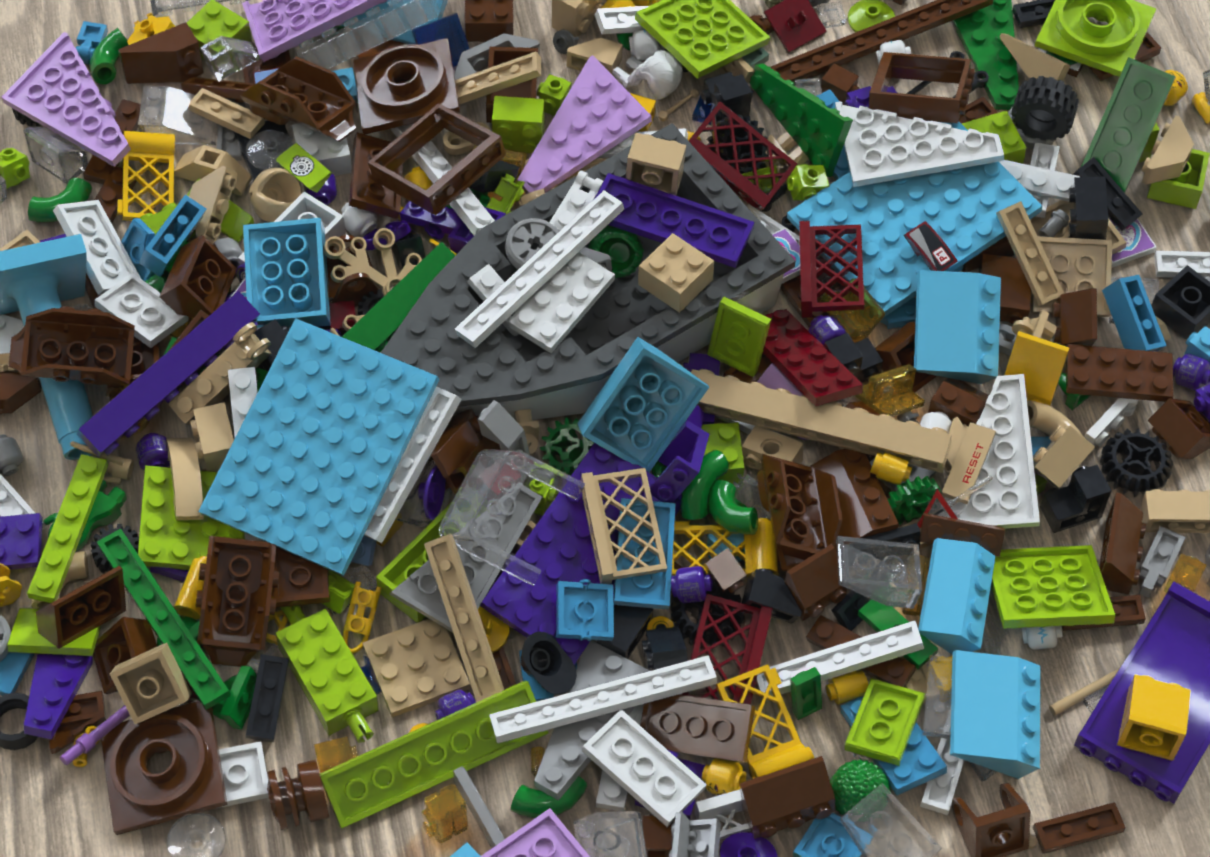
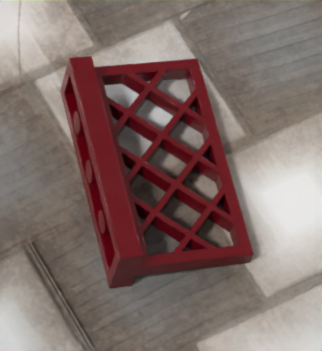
M721 102L717 104L689 139L692 146L725 183L729 185L734 193L759 211L765 208L770 199L798 165ZM719 110L728 117V126H716L714 116ZM711 121V127H706ZM734 129H744L747 132L748 141L735 142ZM729 130L731 143L718 144L716 131ZM712 131L714 144L704 145L697 139L701 132ZM762 144L765 146L768 157L755 158L753 145ZM749 145L751 158L738 160L736 147ZM732 147L733 160L724 161L720 157L719 148ZM782 160L789 168L785 173L775 174L773 161ZM768 161L770 174L757 175L756 162ZM751 163L753 176L744 177L739 172L738 164ZM771 178L772 190L768 195L759 189L758 179Z
M799 221L802 318L812 317V312L864 310L861 224L810 226V221ZM845 234H856V238L850 243L841 237ZM815 235H827L830 239L822 244L815 239ZM835 242L844 247L837 254L829 249ZM849 251L857 256L851 263L842 258ZM823 252L831 257L825 264L816 259ZM836 262L845 267L839 273H835L830 269ZM849 271L858 277L852 283L842 278ZM824 272L831 277L825 284L816 279ZM836 282L845 287L839 294L830 289ZM824 292L833 298L829 302L817 303V298ZM852 292L859 297V301H846L843 297Z
M707 594L690 660L697 659L704 654L709 655L714 671L717 670L723 681L728 680L721 667L732 661L739 670L738 675L759 668L773 609L765 606L757 608ZM710 603L721 606L726 615L714 621L708 612ZM739 612L752 614L750 624L743 628L739 626L733 616ZM729 618L736 632L724 637L717 624ZM706 619H707L708 622L710 623V624L707 625V626H705ZM713 628L720 641L708 647L702 635L703 632ZM739 635L745 647L744 650L735 654L727 641ZM723 644L730 658L718 664L711 650ZM700 645L704 649L701 652H699ZM740 656H742L741 663H740V661L738 660V658H739ZM754 676L750 686L755 688L757 676ZM748 679L741 681V683L747 684ZM732 685L728 686L727 688L733 696L732 700L739 703L744 689L735 686V689ZM710 686L705 687L708 693L700 698L711 697L714 700H718L715 695L718 692L717 688L712 690ZM689 692L682 693V695L697 697L690 695ZM747 692L743 704L751 705L752 692Z

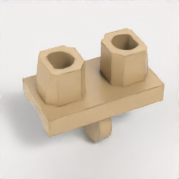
M787 131L777 139L772 134L767 139L798 165L804 164L809 159L799 146L790 154L787 153L797 145ZM782 160L773 161V165L777 166V172L783 173L786 163ZM766 161L765 164L767 165V166H766V168H767V167H769V162Z
M1042 310L1038 318L1030 319L1024 317L1023 320L1015 321L1012 331L1015 335L1020 331L1049 341L1054 336L1057 326L1047 320L1049 313Z
M531 409L515 411V420L525 431L529 453L532 456L538 450L539 422L538 420L532 421Z

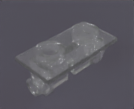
M737 473L740 481L738 484L736 482L732 483L737 490L735 498L746 506L752 499H755L756 501L752 507L757 510L761 517L771 520L770 513L761 504L757 480L749 474L743 477Z

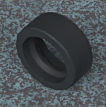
M15 692L1 696L0 718L4 713L12 709L20 708L27 710L29 696ZM24 730L12 735L4 734L0 731V747L9 750L23 749L33 744L38 736L24 734Z

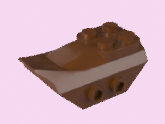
M297 56L240 95L244 102L249 103V109L253 114L277 125H285L292 121L338 142L345 139L357 128L353 119L355 100L336 73Z
M63 306L26 316V323L23 329L11 337L8 367L19 371L20 376L53 378V380L58 382L80 380L85 384L104 386L130 384L135 325L99 309L84 311Z
M762 454V468L757 473L760 501L763 508L770 513L781 569L787 572L828 545L832 544L835 547L843 521L836 479L834 475L822 470Z
M209 536L206 564H200L199 580H204L203 591L197 590L196 607L201 608L197 643L205 648L212 664L235 667L246 666L257 652L265 650L269 615H275L276 598H271L272 588H278L279 571H274L275 544L263 541Z

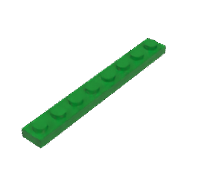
M120 528L97 541L99 549L112 569L118 566L123 569L124 587L161 643L168 644L184 678L205 710L230 697L228 688L122 529Z

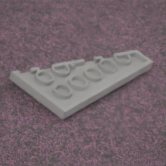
M521 483L513 487L454 538L477 609L480 607L481 602L542 499V496ZM428 560L397 586L390 595L453 633L430 561Z
M591 640L582 653L576 669V682L568 693L649 672L650 670ZM636 706L623 709V711L629 715ZM619 711L554 728L534 780L535 788L559 800L591 761L582 752L583 745Z

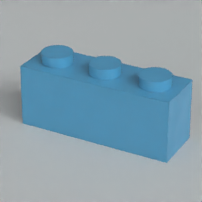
M184 195L145 248L139 264L161 277L180 251V248L186 243L201 222L206 208L187 195Z
M1140 275L1120 278L1102 290L1124 349L1158 352L1167 346Z

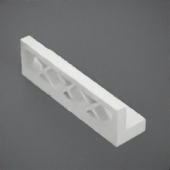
M740 790L696 802L695 816L697 820L717 818L725 823L720 831V840L735 833L751 831L748 823L741 825L732 820L736 812L743 811Z

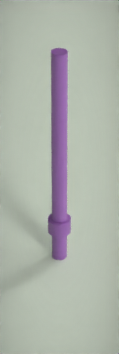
M124 705L89 734L84 733L75 741L76 744L60 756L63 764L67 766L82 753L87 754L96 747L95 743L128 718L130 714L126 706Z

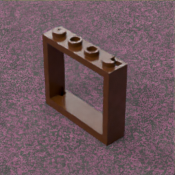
M883 52L869 93V109L897 113L898 117L908 119L917 117L925 121L958 123L960 115H965L966 104H968L969 94L974 82L975 73L974 69H971V59ZM891 78L959 84L955 98L887 92Z
M438 103L368 162L374 181L433 215H437L506 155L500 135ZM443 129L477 146L427 190L393 172Z

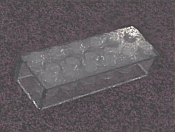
M391 0L388 2L389 7L381 10L378 6L365 12L367 17L360 21L355 17L344 22L345 28L339 31L336 28H332L321 33L322 39L316 42L311 38L300 43L301 49L297 50L296 53L299 58L325 69H330L442 16L436 0Z

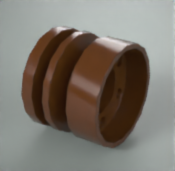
M316 759L297 764L296 778H291L288 769L283 767L284 781L277 782L275 770L267 771L269 776L267 791L272 813L279 823L281 830L288 829L286 816L291 814L293 815L295 827L300 826V812L306 811L311 823L330 818Z

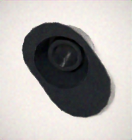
M535 632L528 636L522 648L521 665L528 676L535 678L540 686L548 692L564 694L570 691L577 677L576 668L570 657L552 635L546 632Z

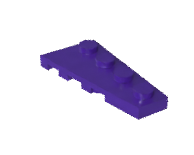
M37 653L24 721V734L52 740L93 664V656Z

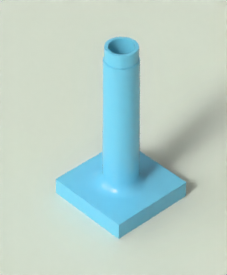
M78 234L0 251V315L19 311L25 326L26 316L51 308L62 307L61 301L85 296L87 252L82 235ZM39 377L57 439L65 459L77 460L81 454L91 456L92 454L70 445L72 441L86 445L77 435V432L82 425L93 417L84 383L80 380L58 382L53 380V378Z

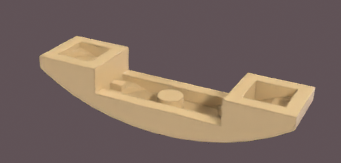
M167 438L168 461H170L174 490L176 520H203L204 515L198 512L203 503L199 460L194 439Z

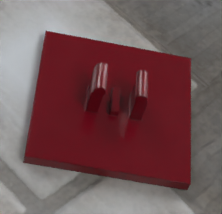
M784 0L763 12L788 53L827 32L809 0Z

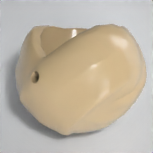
M269 168L262 171L249 189L250 201L258 217L268 222H274L304 192L300 181L289 171L282 168Z

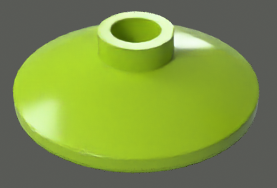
M862 0L850 8L848 23L855 32L893 18L895 14L891 7L882 1Z

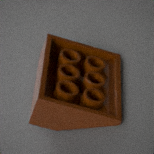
M845 448L837 450L809 466L832 474L836 479L843 520L835 544L838 556L839 544L898 528L899 523L876 475L870 473L872 466L865 453Z

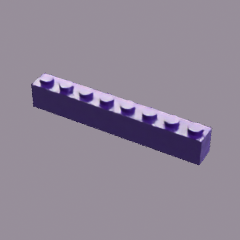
M237 291L78 429L77 435L98 458L104 453L109 456L120 446L117 442L123 436L130 438L139 430L138 423L144 418L148 421L160 411L158 406L162 402L170 403L180 393L177 389L184 383L188 386L199 376L197 372L204 366L207 368L218 358L217 355L223 349L229 348L234 343L233 337L241 328L251 322L257 326L256 320L260 313Z

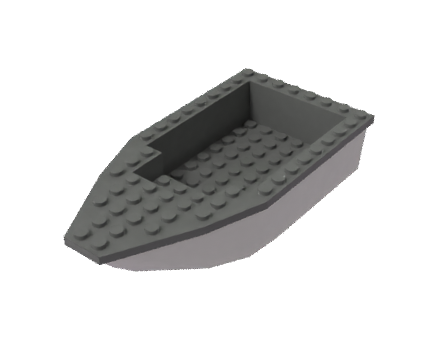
M671 123L651 135L656 138L677 141L680 144L686 145L683 175L676 196L754 222V229L736 268L714 261L713 280L680 313L638 285V265L636 271L631 275L615 278L612 284L552 354L521 334L517 336L512 335L503 324L495 329L476 348L457 335L455 328L484 302L467 283L469 278L489 264L502 280L506 282L518 270L511 264L506 255L505 244L508 232L516 223L525 219L536 218L550 222L576 179L575 176L481 228L429 283L381 353L438 376L440 380L437 387L453 393L462 399L453 415L472 408L475 415L478 416L493 400L499 402L514 419L515 411L531 409L532 420L582 414L586 412L637 337L656 347L678 363L688 357L690 353H695L710 344L719 303L723 297L761 314L775 306L784 273L794 268L796 261L675 125ZM631 146L584 172L588 173V177L592 179L599 178L603 181L608 173L626 179L627 159ZM583 186L581 190L589 193L591 189ZM637 235L644 249L640 262L642 263L662 243ZM533 243L531 249L536 250L539 244Z

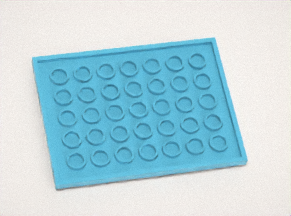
M941 122L952 125V128L968 131L960 122ZM1000 162L858 187H853L851 174L848 172L831 183L830 187L822 189L817 195H813L787 212V219L799 232V221H810V226L861 224L864 302L881 320L916 296L917 271H931L921 255L917 257L904 234L926 221L942 238L958 260V262L944 270L952 272L1006 236L996 212L1021 201L1029 219H1032L1042 212V205ZM845 234L841 238L850 243L856 238V234ZM815 235V239L822 244L830 239L827 235ZM837 242L829 247L836 254L844 248ZM849 251L842 258L851 263L857 256ZM824 252L821 254V256L826 261L831 259V257L825 254ZM838 262L831 266L837 273L845 268ZM849 271L842 278L852 283L858 277Z
M295 318L198 512L264 542L275 544L280 549L344 576L440 379L434 374Z

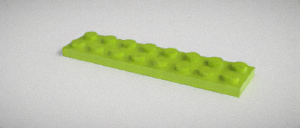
M525 680L320 773L323 788L339 826L344 828L454 777L453 770L461 766L468 771L549 734L548 730L501 743L496 741L490 714L536 702L529 682Z

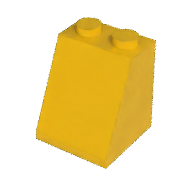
M1135 674L1128 689L1117 746L1173 761L1186 736L1191 690L1183 688L1176 683L1168 684L1154 680L1150 676Z

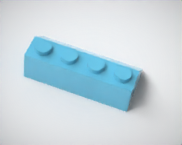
M940 538L934 540L918 627L921 635L950 654L955 650L973 652L981 649L995 555L973 542Z

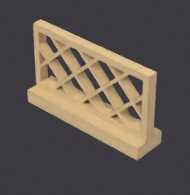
M646 468L594 476L592 472L581 474L580 487L600 584H611L612 580L666 572L667 565ZM641 477L642 487L638 492L625 485L629 478ZM611 482L617 488L611 496H608L600 491L599 483ZM620 490L633 497L627 507L614 500ZM636 500L647 506L648 511L643 518L630 510ZM610 504L622 511L616 522L605 515V510ZM626 514L639 522L632 532L619 525ZM642 525L653 532V537L648 543L635 535ZM615 529L628 537L621 547L610 539ZM631 540L644 547L637 558L624 550ZM649 550L658 556L659 564L649 566L641 561V559ZM620 555L634 562L629 569L617 571L616 560Z

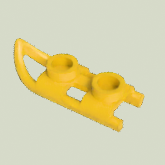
M355 582L344 625L343 639L349 647V631L363 634L364 638L357 647L350 649L352 654L360 651L363 648L362 643L369 639L382 587L377 586L376 591L360 588L361 582ZM356 604H358L356 615H353ZM366 607L371 608L369 618L364 617Z

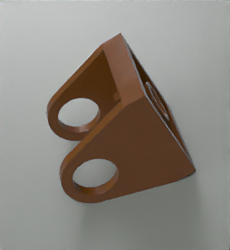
M352 235L339 236L344 242L350 243L355 238ZM354 242L355 248H362L359 242ZM350 245L347 248H345L346 251L355 256V254L350 250ZM334 246L329 247L330 252L337 253V250H334ZM366 251L369 266L373 268L368 252ZM326 256L330 303L354 300V307H356L359 301L362 302L364 295L369 298L368 292L373 291L374 294H377L380 286L373 282L366 273H355L343 279L341 283L334 282L330 275L333 268L337 265L344 267L349 265L340 259H330ZM335 271V275L337 277H343V273L341 271ZM357 281L354 286H348L350 283Z
M1007 782L1000 784V797L1004 809L976 817L961 797L952 799L953 814L971 857H1004L1029 849L1031 811L1025 801Z

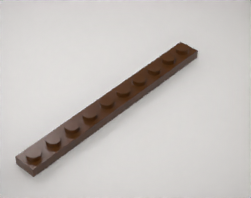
M935 0L773 65L770 68L780 73L782 79L791 80L797 84L828 71L834 63L839 66L880 50V45L883 43L906 40L993 4V0Z

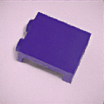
M688 420L682 425L658 459L667 468L650 486L652 496L662 502L673 503L700 472L709 433Z

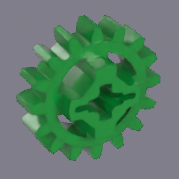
M565 418L564 424L557 420L555 421V429L547 428L550 435L548 437L542 436L541 438L546 442V445L540 447V450L546 453L542 460L547 462L549 466L556 468L557 473L562 476L566 472L571 477L574 470H576L594 444L593 441L582 436V440L578 438L575 431L581 434L577 424L579 419H575L572 422L571 419ZM556 454L560 456V459L563 461V463H560L555 456Z
M917 476L912 482L908 479L901 485H897L898 490L890 492L891 498H887L898 523L901 524L904 521L909 523L912 519L922 517L937 489L941 495L942 491L934 478L930 479L928 476H925L921 480ZM937 498L933 503L931 509L937 508L936 503L940 502Z

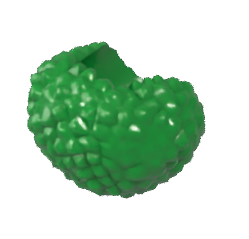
M609 225L600 231L590 241L588 246L589 249L610 256L612 273L615 274V278L626 277L634 273L638 265L641 264L644 250L636 234Z
M867 760L846 762L836 770L830 780L835 797L836 811L860 823L869 822L878 815L890 798L891 789L886 774L883 773L879 765H875L873 762L869 763Z

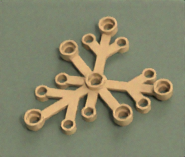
M387 228L379 229L373 237L374 246L381 252L386 276L369 266L365 250L367 244L362 237H355L350 243V250L355 256L345 250L344 241L337 236L328 238L323 246L324 254L328 258L340 259L349 265L346 267L337 265L333 268L330 275L334 282L341 283L343 279L355 273H366L373 282L382 287L384 296L391 290V287L397 285L416 266L409 262L410 258L416 259L417 264L422 259L417 253L409 254L405 259V266L397 276L391 247L395 242V235ZM379 238H384L387 244H380ZM354 242L361 243L362 248H355ZM329 247H336L337 253L330 252ZM335 271H341L343 273V277H337L335 275ZM347 315L342 322L343 328L348 331L352 327L348 326L346 321L353 320L356 324L364 315Z

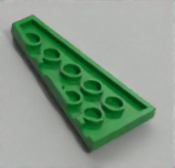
M993 0L992 5L955 19L953 23L969 59H972L975 65V71H985L989 75L988 83L984 89L994 109L1010 110L1013 107L1019 89L1017 61L999 37L1001 33L1015 38L1012 1Z
M764 63L755 65V72L749 82L751 87L795 140L813 165H823L826 176L832 177L853 119L841 116L840 111L835 108H828L823 100L803 88L795 87V83L791 80L782 79L780 73Z

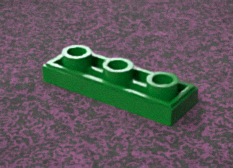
M879 594L858 611V615L876 632L909 623ZM921 634L924 649L903 655L918 670L938 652V648Z

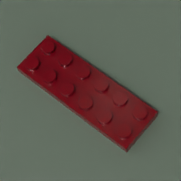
M787 309L776 310L773 313L764 315L770 318L771 322L762 353L815 407L863 393V384L822 343L811 335Z

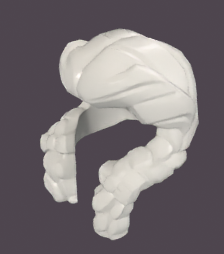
M665 50L656 51L645 62L639 61L633 56L628 58L626 65L634 70L631 75L619 67L612 71L616 80L622 82L625 88L637 86L643 79L647 80L649 89L658 100L666 98L677 89L683 74L681 63L670 52Z

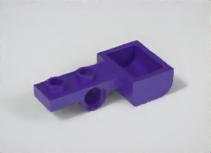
M409 201L400 212L401 220L424 227L426 233L434 239H442L446 233L449 234L450 250L456 254L474 237L453 208L445 207L437 215H433ZM485 208L495 221L506 215V213Z

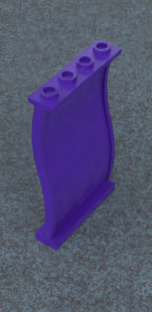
M1173 581L1149 624L1111 681L1083 729L1079 732L1074 746L1085 756L1094 757L1103 762L1109 770L1124 774L1133 784L1140 787L1144 786L1153 791L1159 799L1175 804L1210 744V601ZM1135 674L1150 676L1154 680L1168 684L1176 683L1183 688L1191 690L1186 736L1173 761L1117 746L1128 689Z

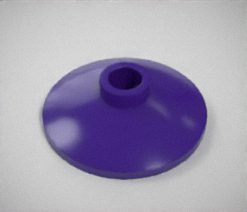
M437 465L429 473L426 482H421L418 489V497L423 499L425 516L429 520H434L438 516L445 493L446 480Z
M740 832L728 836L722 842L719 853L720 857H778L776 849L767 839L762 837L754 839L752 833Z

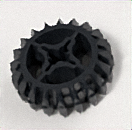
M737 114L762 135L765 128H757L758 121H751L750 116L742 117V115ZM724 117L723 120L715 123L716 126H728V117ZM734 129L740 132L739 136L735 135V142L748 141V135L744 129ZM729 130L716 131L718 144L731 143ZM713 134L706 139L710 144H714ZM762 144L753 145L755 158L768 157L765 146ZM749 145L736 147L738 160L751 158ZM732 147L719 148L720 157L724 161L733 160ZM756 162L757 170L767 166L765 162ZM747 163L744 167L739 166L741 174L752 171L751 163Z
M1127 428L1124 434L1117 432L1114 438L1110 437L1101 452L1100 465H1102V474L1107 475L1106 481L1114 482V490L1120 487L1123 489V495L1131 491L1133 496L1136 497L1139 492L1144 496L1146 491L1159 489V487L1163 488L1172 473L1173 460H1171V451L1166 450V443H1158L1159 435L1152 438L1149 431L1141 434L1138 428L1132 433ZM1119 453L1122 455L1123 463L1119 464L1116 456ZM1151 461H1153L1156 466V471L1154 472L1150 469Z
M713 581V591H708V594L741 603L740 594L734 595L735 592L731 594L729 590L722 594ZM675 597V602L671 604L672 613L670 619L674 623V627H679L683 639L689 637V644L692 646L695 641L704 601L681 603L678 597ZM710 603L708 612H710L714 621L726 615L724 610L718 605ZM686 611L690 612L691 616L697 620L696 624L688 618ZM744 612L733 615L740 627L744 623ZM729 618L717 624L724 637L736 632ZM706 619L705 626H707V625L710 624L707 619ZM713 628L703 632L702 638L706 644L711 646L720 641Z

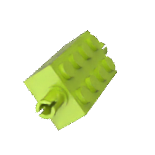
M299 605L292 606L291 608L290 606L281 607L291 625L276 632L278 648L284 658H289L288 666L328 736L349 726L358 743L365 742L363 739L364 735L368 741L374 733L364 718L379 711L377 695L325 608L305 617Z

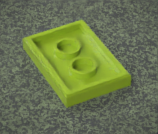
M723 297L719 303L707 355L754 377L759 368L771 319L731 299Z
M19 608L7 644L8 652L93 655L101 626L58 649L38 633L36 611L40 609Z
M871 678L845 742V750L900 766L925 700V693Z

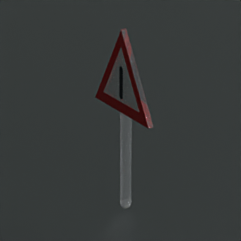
M989 475L948 503L937 489L924 513L958 519L950 507L990 482L993 477ZM923 515L917 523L919 528H921Z

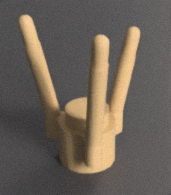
M74 441L70 442L72 447L96 456L88 446ZM105 453L100 457L109 461L107 472L111 473L112 477H104L103 479L106 483L120 485L122 479H130L134 468V460L114 454L107 456Z

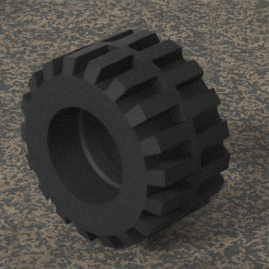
M1054 77L1029 78V81L1025 80L1019 87L1011 111V118L1015 122L1017 129H1021L1022 133L1030 135L1031 138H1040V140L1044 141L1046 139L1051 141L1056 140V138L1061 139L1072 128L1079 99H1077L1076 92L1072 91V87L1065 85L1062 80H1055Z

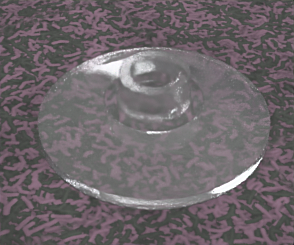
M265 130L255 134L249 140L246 147L247 158L255 168L262 171L269 168L285 169L276 159L294 145L295 142L284 132Z
M204 813L188 814L180 818L171 827L167 838V847L171 857H220L226 844V835L221 823L213 816ZM197 841L203 843L199 848L193 847V844Z

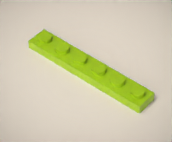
M81 454L28 589L29 599L48 603L58 599L108 467L107 459Z

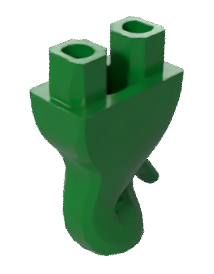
M104 479L76 552L83 549L95 529L113 523L122 515L120 508L127 500L126 493L120 488L114 487L108 495L104 494L103 491L107 487ZM58 513L48 516L43 521L45 525L52 523L48 531V538Z

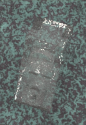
M220 36L200 47L209 70L218 81L261 59L259 53L249 41Z

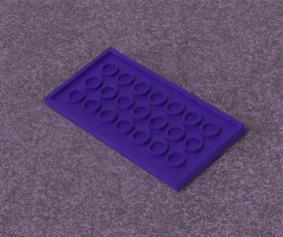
M594 443L485 596L480 607L526 638L535 632H546L552 635L575 665L590 641L587 639L557 638L556 585L558 581L579 582L582 579H589L591 583L600 584L580 487L581 474L592 472L594 476L640 469L642 467L638 464H631ZM646 471L650 487L657 477ZM641 477L629 478L625 485L638 492L642 487ZM611 482L599 483L600 491L608 496H611L617 488ZM620 490L614 498L619 503L621 498L633 499L631 495L623 490ZM681 494L673 502L676 503L675 516L681 509ZM652 496L653 501L662 502L656 497ZM610 504L605 510V515L616 522L619 518L620 510ZM615 529L610 539L616 545L618 543V530ZM612 580V583H611V584H613V602H614L615 580Z

